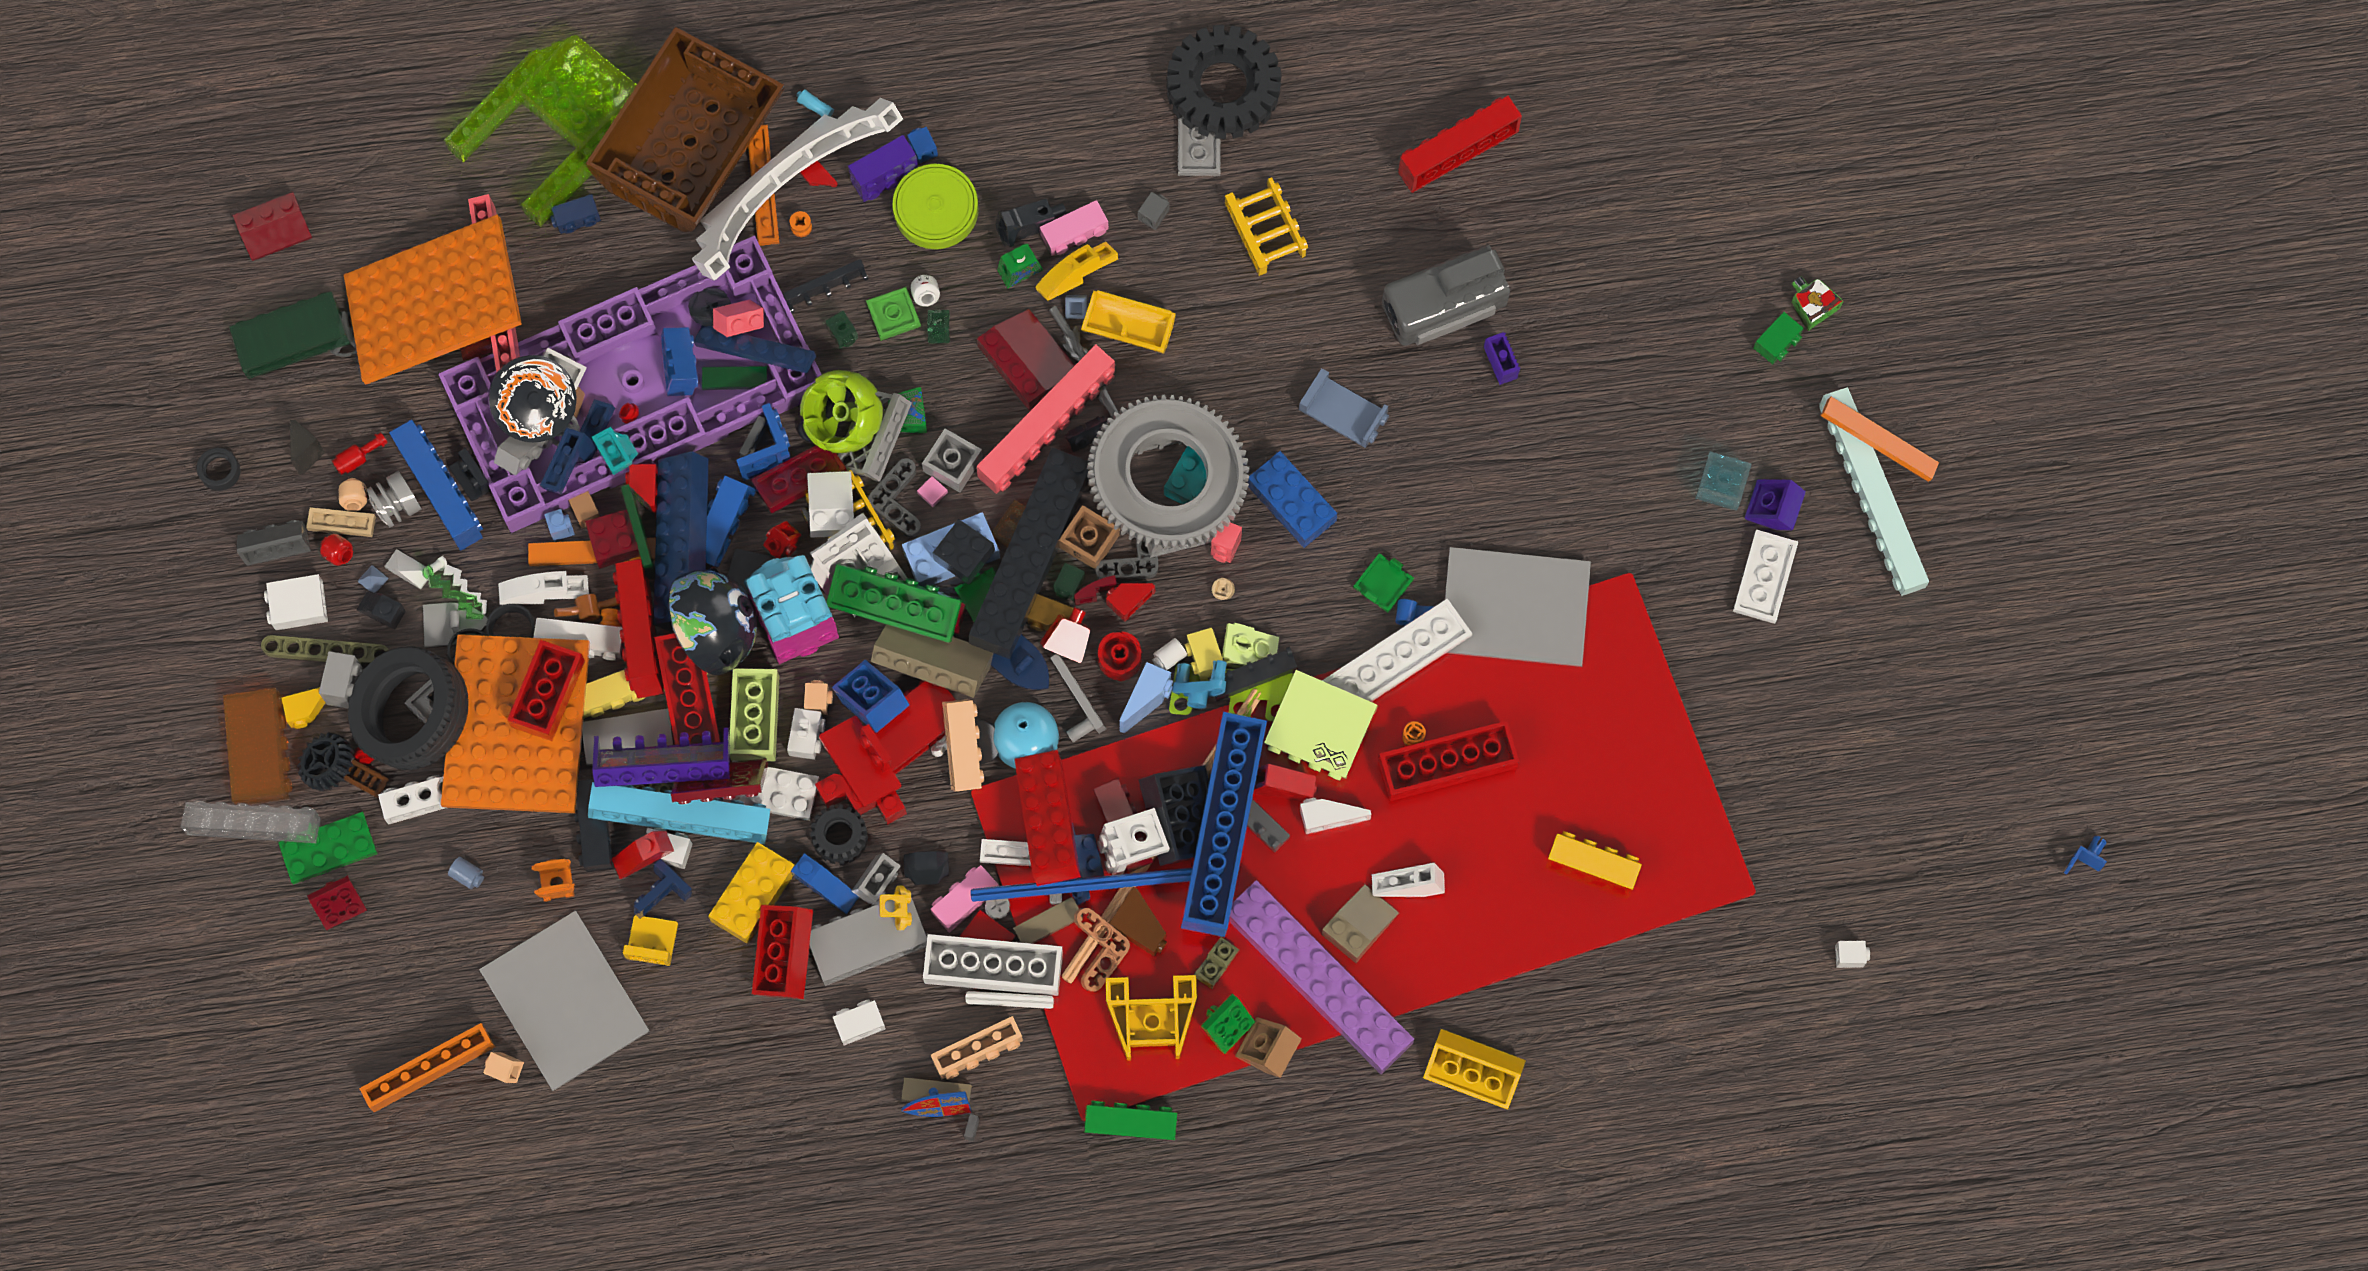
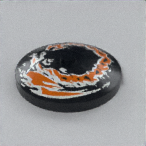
M537 355L517 357L503 365L492 379L488 393L490 413L497 426L508 436L516 440L532 443L547 441L560 434L572 420L577 402L575 386L567 371L557 362Z

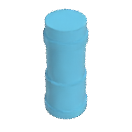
M806 89L802 92L799 91L796 95L799 104L816 112L821 117L824 114L832 116L834 109L820 101Z

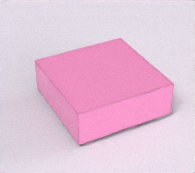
M932 476L917 490V493L934 507L948 493V490Z

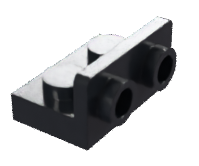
M464 448L458 452L460 460L449 468L470 501H475L490 492L487 479L467 449Z

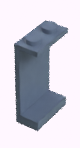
M1321 368L1300 401L1299 410L1366 448L1369 442L1372 444L1378 435V427L1380 425L1384 426L1389 418L1387 414L1388 406L1384 404L1381 409L1329 379V372Z

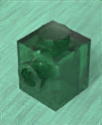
M844 311L825 321L826 328L839 349L844 346L849 347L853 345L856 339H858L857 331Z

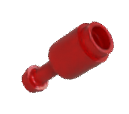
M380 432L375 434V439L364 446L358 447L356 444H353L340 452L332 460V463L340 475L348 474L366 462L365 456L367 453L380 445L384 447L388 442Z

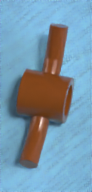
M586 594L575 599L576 606L555 608L554 615L555 617L578 615L580 622H591L601 617L600 610L618 606L619 604H617L616 597L597 602L595 594Z

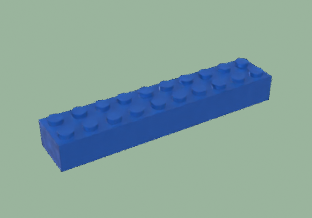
M1223 712L1183 913L1182 929L1221 937L1226 935L1266 729V720Z

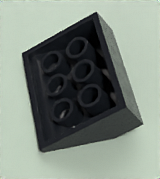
M1202 765L1157 773L1139 779L1146 811L1155 808L1170 848L1168 852L1157 855L1160 866L1194 859L1209 785L1206 766Z

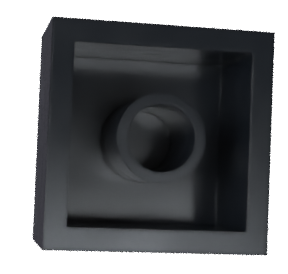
M958 519L932 554L935 562L969 585L995 552L993 542Z

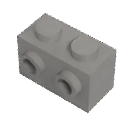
M884 853L876 855L852 889V892L868 904L879 901V896L885 894L884 890L887 885L896 879L898 875L896 872L900 865Z

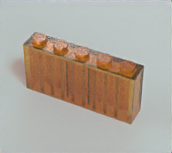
M276 688L223 695L231 798L236 806L289 799V792H292L291 779L287 777V771H290V761L288 757L286 758L285 750L288 749V739L286 736L284 737L283 730L287 728L286 717L282 715V697L284 696Z

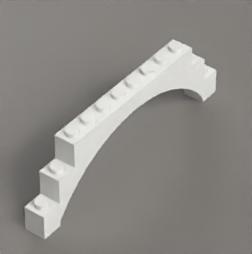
M880 98L866 111L852 106L838 119L824 114L704 216L700 222L706 231L696 239L702 250L692 258L702 275L715 281L730 268L728 262L732 248L746 223L762 204L791 178L835 150L870 135L884 131L889 132L902 121L903 118L894 103Z

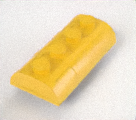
M1097 290L1093 291L1081 331L1164 354L1171 336L1176 313Z

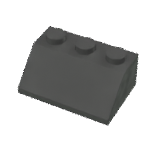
M291 520L281 526L269 525L259 531L247 530L237 536V553L246 566L311 551L307 528L303 521Z

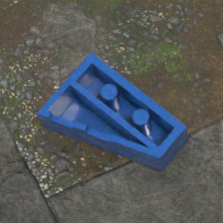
M689 327L663 328L661 344L667 396L693 395L694 389L698 387L696 357L693 354L694 337L690 335Z

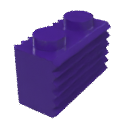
M1504 332L1488 337L1484 342L1485 352L1500 385L1517 379L1520 372L1519 363H1517V359L1513 355L1514 352H1512L1511 345Z

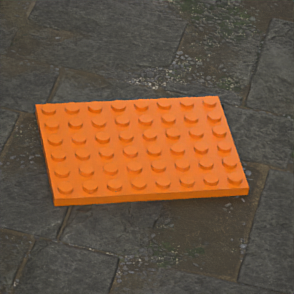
M498 214L344 274L361 378L365 384L372 383L522 325L502 221Z
M457 635L454 666L461 673L465 681L469 704L464 729L457 742L446 753L441 798L442 807L575 813L590 651L589 640ZM540 640L581 653L585 660L553 741L512 728L507 721Z

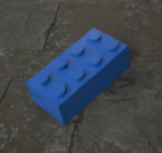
M1281 451L1249 476L1247 482L1249 489L1303 548L1337 521V512Z

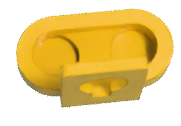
M896 886L894 895L879 896L880 917H895L897 930H904L907 926L911 925L912 915L910 912H907V904L911 902V891L907 890L904 886ZM887 900L894 901V912H888L885 909V902Z

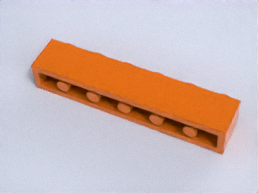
M480 1023L359 1089L369 1108L376 1112L495 1048V1045L486 1028Z

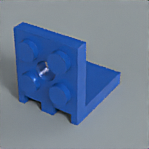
M770 403L762 405V410L775 445L736 459L743 481L758 476L790 459L788 436L784 427H782L777 409L772 410Z

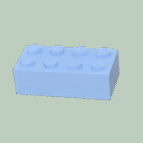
M983 512L962 520L994 543L995 552L985 564L999 559V549ZM954 524L902 544L906 560L915 580L919 581V586L934 585L955 576L935 562L932 554Z

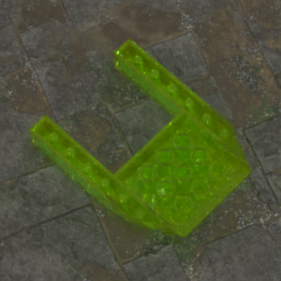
M577 35L568 37L564 41L552 43V46L544 49L531 51L444 139L448 150L464 162L523 104L576 148L521 204L525 215L540 227L553 215L551 207L563 204L592 175L587 168L586 162L637 86Z

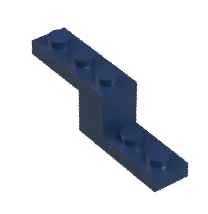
M594 399L580 431L566 428L540 484L543 489L562 495L576 462L583 464L593 459L597 447L592 436L607 428L616 409L612 404Z

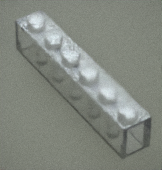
M196 800L194 802H186L181 828L186 835L316 843L321 818L316 810L310 807L293 809L289 806H280V808L265 804L258 806H249L245 803L228 805L225 802L211 804Z

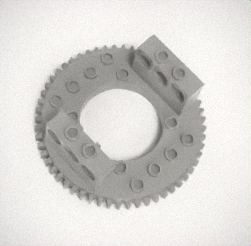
M1154 395L1152 401L1145 397L1144 403H1141L1139 399L1136 400L1135 406L1128 403V410L1121 407L1120 414L1114 412L1113 419H1107L1108 425L1103 424L1102 431L1097 432V438H1094L1093 441L1094 446H1091L1090 449L1092 454H1089L1088 458L1090 462L1087 469L1090 471H1088L1087 477L1092 478L1089 480L1088 485L1093 486L1090 493L1096 494L1093 501L1100 502L1097 509L1104 510L1102 517L1108 516L1107 523L1114 522L1115 530L1118 528L1122 529L1121 535L1129 534V540L1134 537L1137 538V544L1144 541L1150 558L1211 543L1213 537H1216L1217 531L1222 533L1224 526L1228 527L1230 520L1235 519V513H1239V506H1242L1244 502L1242 498H1245L1247 493L1244 490H1247L1249 485L1246 483L1249 480V475L1246 474L1249 471V467L1245 466L1248 463V458H1243L1246 450H1240L1243 443L1237 442L1239 435H1232L1234 428H1227L1228 421L1221 422L1222 415L1215 417L1214 409L1208 412L1207 405L1201 408L1199 407L1200 402L1197 401L1195 404H1192L1191 398L1187 402H1183V396L1175 400L1174 395H1171L1170 399L1167 400L1165 395H1162L1161 400H1158L1156 395ZM1183 442L1186 446L1194 449L1204 463L1206 484L1196 498L1179 506H1162L1149 501L1139 493L1131 479L1130 462L1135 453L1139 455L1143 451L1155 448L1160 450L1163 449V446L1176 443L1180 445Z

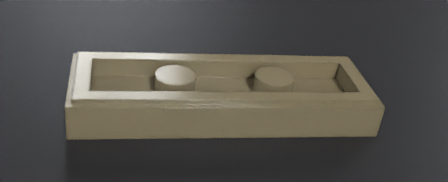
M1073 897L1021 923L1014 927L1013 930L1020 943L1034 944L1074 923V914L1079 908Z
M904 1077L902 1101L912 1102L919 1098L930 1096L929 1090L936 1088L939 1094L966 1091L970 1104L972 1085Z

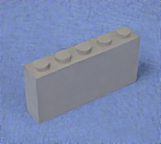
M912 898L910 904H907V912L911 913L912 922L904 930L896 929L895 917H880L879 901L872 903L868 909L863 910V908L853 910L850 912L851 915L847 917H835L829 921V924L812 926L809 946L824 985H830L925 948L927 946V936ZM893 900L885 902V909L888 912L895 911Z

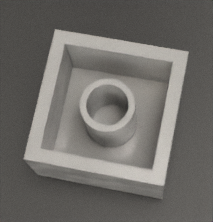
M944 429L922 463L923 472L961 492L983 458L982 449Z
M328 652L319 690L320 696L327 705L349 708L353 687L364 670L355 656Z

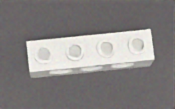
M431 776L426 779L427 781L420 783L416 781L405 784L403 788H388L383 791L384 793L378 794L383 816L388 825L445 809L446 807L441 806L444 776ZM430 791L431 795L428 799H421L423 792ZM409 797L408 804L404 806L399 805L402 798Z

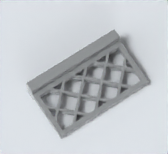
M878 391L875 394L882 402V407L889 400L890 403L885 411L883 408L882 423L879 431L873 435L874 442L871 449L868 450L866 445L863 447L864 453L857 458L854 452L839 453L838 457L843 463L847 456H851L852 461L844 465L847 472L851 470L854 474L866 476L880 482L912 402L900 394L893 393L892 395ZM851 422L846 437L849 436V431L855 427L856 422ZM866 459L864 467L861 470L858 464Z

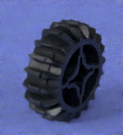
M321 733L319 738L313 736L312 743L307 742L306 749H301L303 755L298 757L300 763L297 765L299 768L298 774L303 783L308 785V787L322 792L325 789L331 791L333 786L339 787L340 781L345 782L344 777L346 774H350L348 770L354 766L351 762L355 759L352 754L354 750L350 743L339 734Z

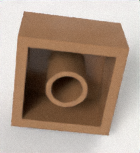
M1082 505L1059 539V547L1096 570L1100 561H1103L1119 537V528L1115 530L1113 523L1108 524V520Z

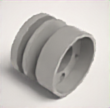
M399 471L386 477L389 488L385 489L379 482L376 483L380 493L375 494L371 487L366 489L371 505L380 520L386 523L389 528L394 526L390 516L395 515L398 522L402 521L399 513L402 509L408 516L422 510Z

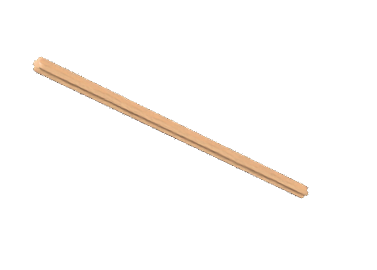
M1257 689L1251 691L1237 712V715L1246 713L1247 705L1256 694ZM1261 692L1257 695L1256 699H1253L1251 713L1260 701L1257 699ZM1216 745L1203 763L1206 766L1208 778L1211 774ZM1151 864L1130 872V874L1146 872ZM1133 887L1120 888L1101 918L1109 923ZM1101 925L1097 928L1096 933L1099 938H1102L1106 933L1107 929L1105 926ZM1089 935L1062 974V978L1068 983L1074 981L1098 945V942Z

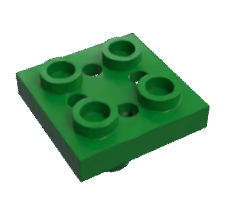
M1233 994L1219 1008L1216 1005L1211 1006L1210 1008L1215 1012L1213 1013L1208 1009L1206 1013L1208 1019L1201 1025L1217 1048L1224 1054L1255 1023L1241 1001Z

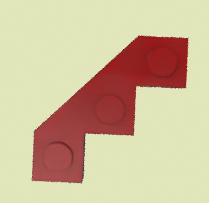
M834 773L815 784L817 792L827 809L830 808L829 806L836 805L845 799L849 801L854 812L857 811L860 815L877 806L887 825L907 814L905 806L896 791L867 807H863L843 775Z

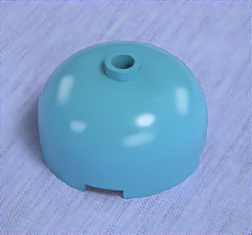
M1031 702L1013 704L1004 709L994 723L995 731L993 738L999 753L998 756L1005 764L1015 769L1014 759L1054 751L1058 748L1059 731L1056 721L1047 709Z

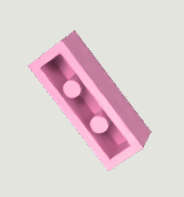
M1096 200L1041 226L1040 235L1051 256L1055 254L1061 255L1074 245L1080 246L1087 239L1093 236L1099 237L1106 233V230L1109 229L1108 220Z
M981 865L977 869L973 867L965 875L966 878L961 883L956 882L948 890L949 893L944 898L940 896L932 903L931 912L933 916L949 933L986 902H973L970 895L971 889L999 886Z

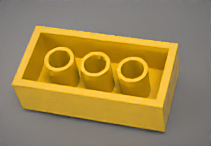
M757 842L709 914L710 921L746 944H749L759 929L761 905H775L793 877L791 870L795 864Z

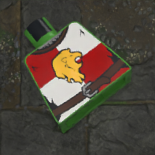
M1801 276L1792 283L1793 287L1797 290L1792 304L1808 331L1834 314L1842 306L1843 300L1819 279L1808 285Z

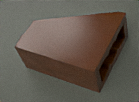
M1133 887L1109 924L1130 942L1155 956L1157 951L1161 953L1167 945V941H1165L1166 932L1138 889Z

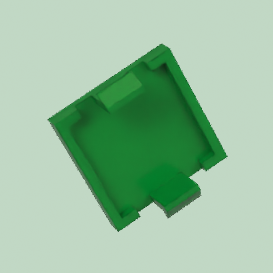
M1379 553L1353 588L1389 613L1413 582L1414 577L1402 571L1404 565L1395 558L1388 561L1386 557Z
M993 568L986 570L981 575L978 572L969 585L964 583L954 588L959 599L962 600V603L966 604V611L973 623L996 575Z

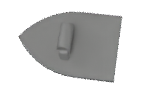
M462 603L423 605L424 647L448 646L452 636L463 629L473 628L482 631L486 627L488 618L477 609ZM469 633V634H465V635H478V634ZM457 639L454 641L452 645L457 644Z

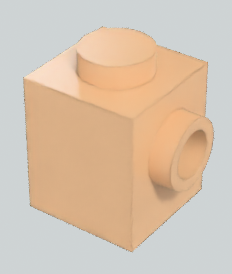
M820 680L805 683L804 709L828 715V704H832L833 691H829L828 684H824Z
M491 1052L485 1062L484 1074L505 1083H517L524 1062L501 1052Z

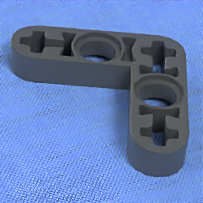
M904 458L876 486L868 496V500L879 516L904 536L914 538L921 532L920 521L894 500L916 474L915 463L910 459ZM909 465L911 472L905 471L902 474L903 481H901V479L898 476H900L903 472L902 466L908 467ZM888 481H897L898 487L895 490L887 489L886 484ZM883 489L886 494L882 497V504L877 503L874 505V498L879 499L883 495L881 491ZM892 509H897L901 512L900 517L897 519H891L888 514ZM905 516H907L905 518V521L909 525L915 523L916 530L910 529L909 531H907V525L904 522H902Z
M1141 541L1137 544L1138 558L1100 561L1096 567V577L1102 579L1115 575V571H1109L1106 576L1103 572L1099 571L1104 566L1108 570H1114V565H1118V575H1115L1116 581L1153 578L1158 573V556L1150 558L1149 552L1142 551L1141 544L1144 541ZM1138 563L1139 568L1146 567V563H1150L1151 567H1155L1151 569V572H1147V569H1140V573L1136 574V564ZM1129 564L1133 567V572L1128 575L1121 572V567Z

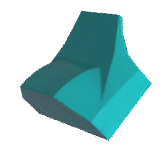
M611 427L592 436L597 449L613 475L632 465V460L638 455L628 435L617 433Z

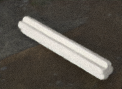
M968 991L965 998L967 1004L1049 1009L1053 1008L1054 998L1047 995Z

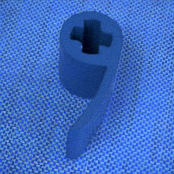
M1408 599L1398 600L1395 622L1406 626L1435 606H1419L1416 601Z

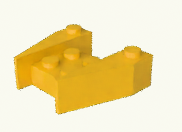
M1196 975L1173 976L1174 998L1129 1000L1128 977L1106 978L1107 1007L1127 1061L1131 1060L1130 1047L1175 1046L1176 1059L1180 1058L1197 999Z

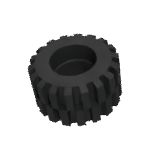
M832 805L829 806L830 810L828 811L824 808L821 811L822 815H816V822L811 825V838L816 852L822 856V859L825 861L830 860L832 864L839 862L840 865L845 864L844 861L849 860V863L853 862L855 856L857 858L861 856V850H865V843L868 842V832L863 818L849 806L846 809L844 805H839V808H835ZM843 824L852 829V836L845 844L833 845L827 841V833L835 825Z

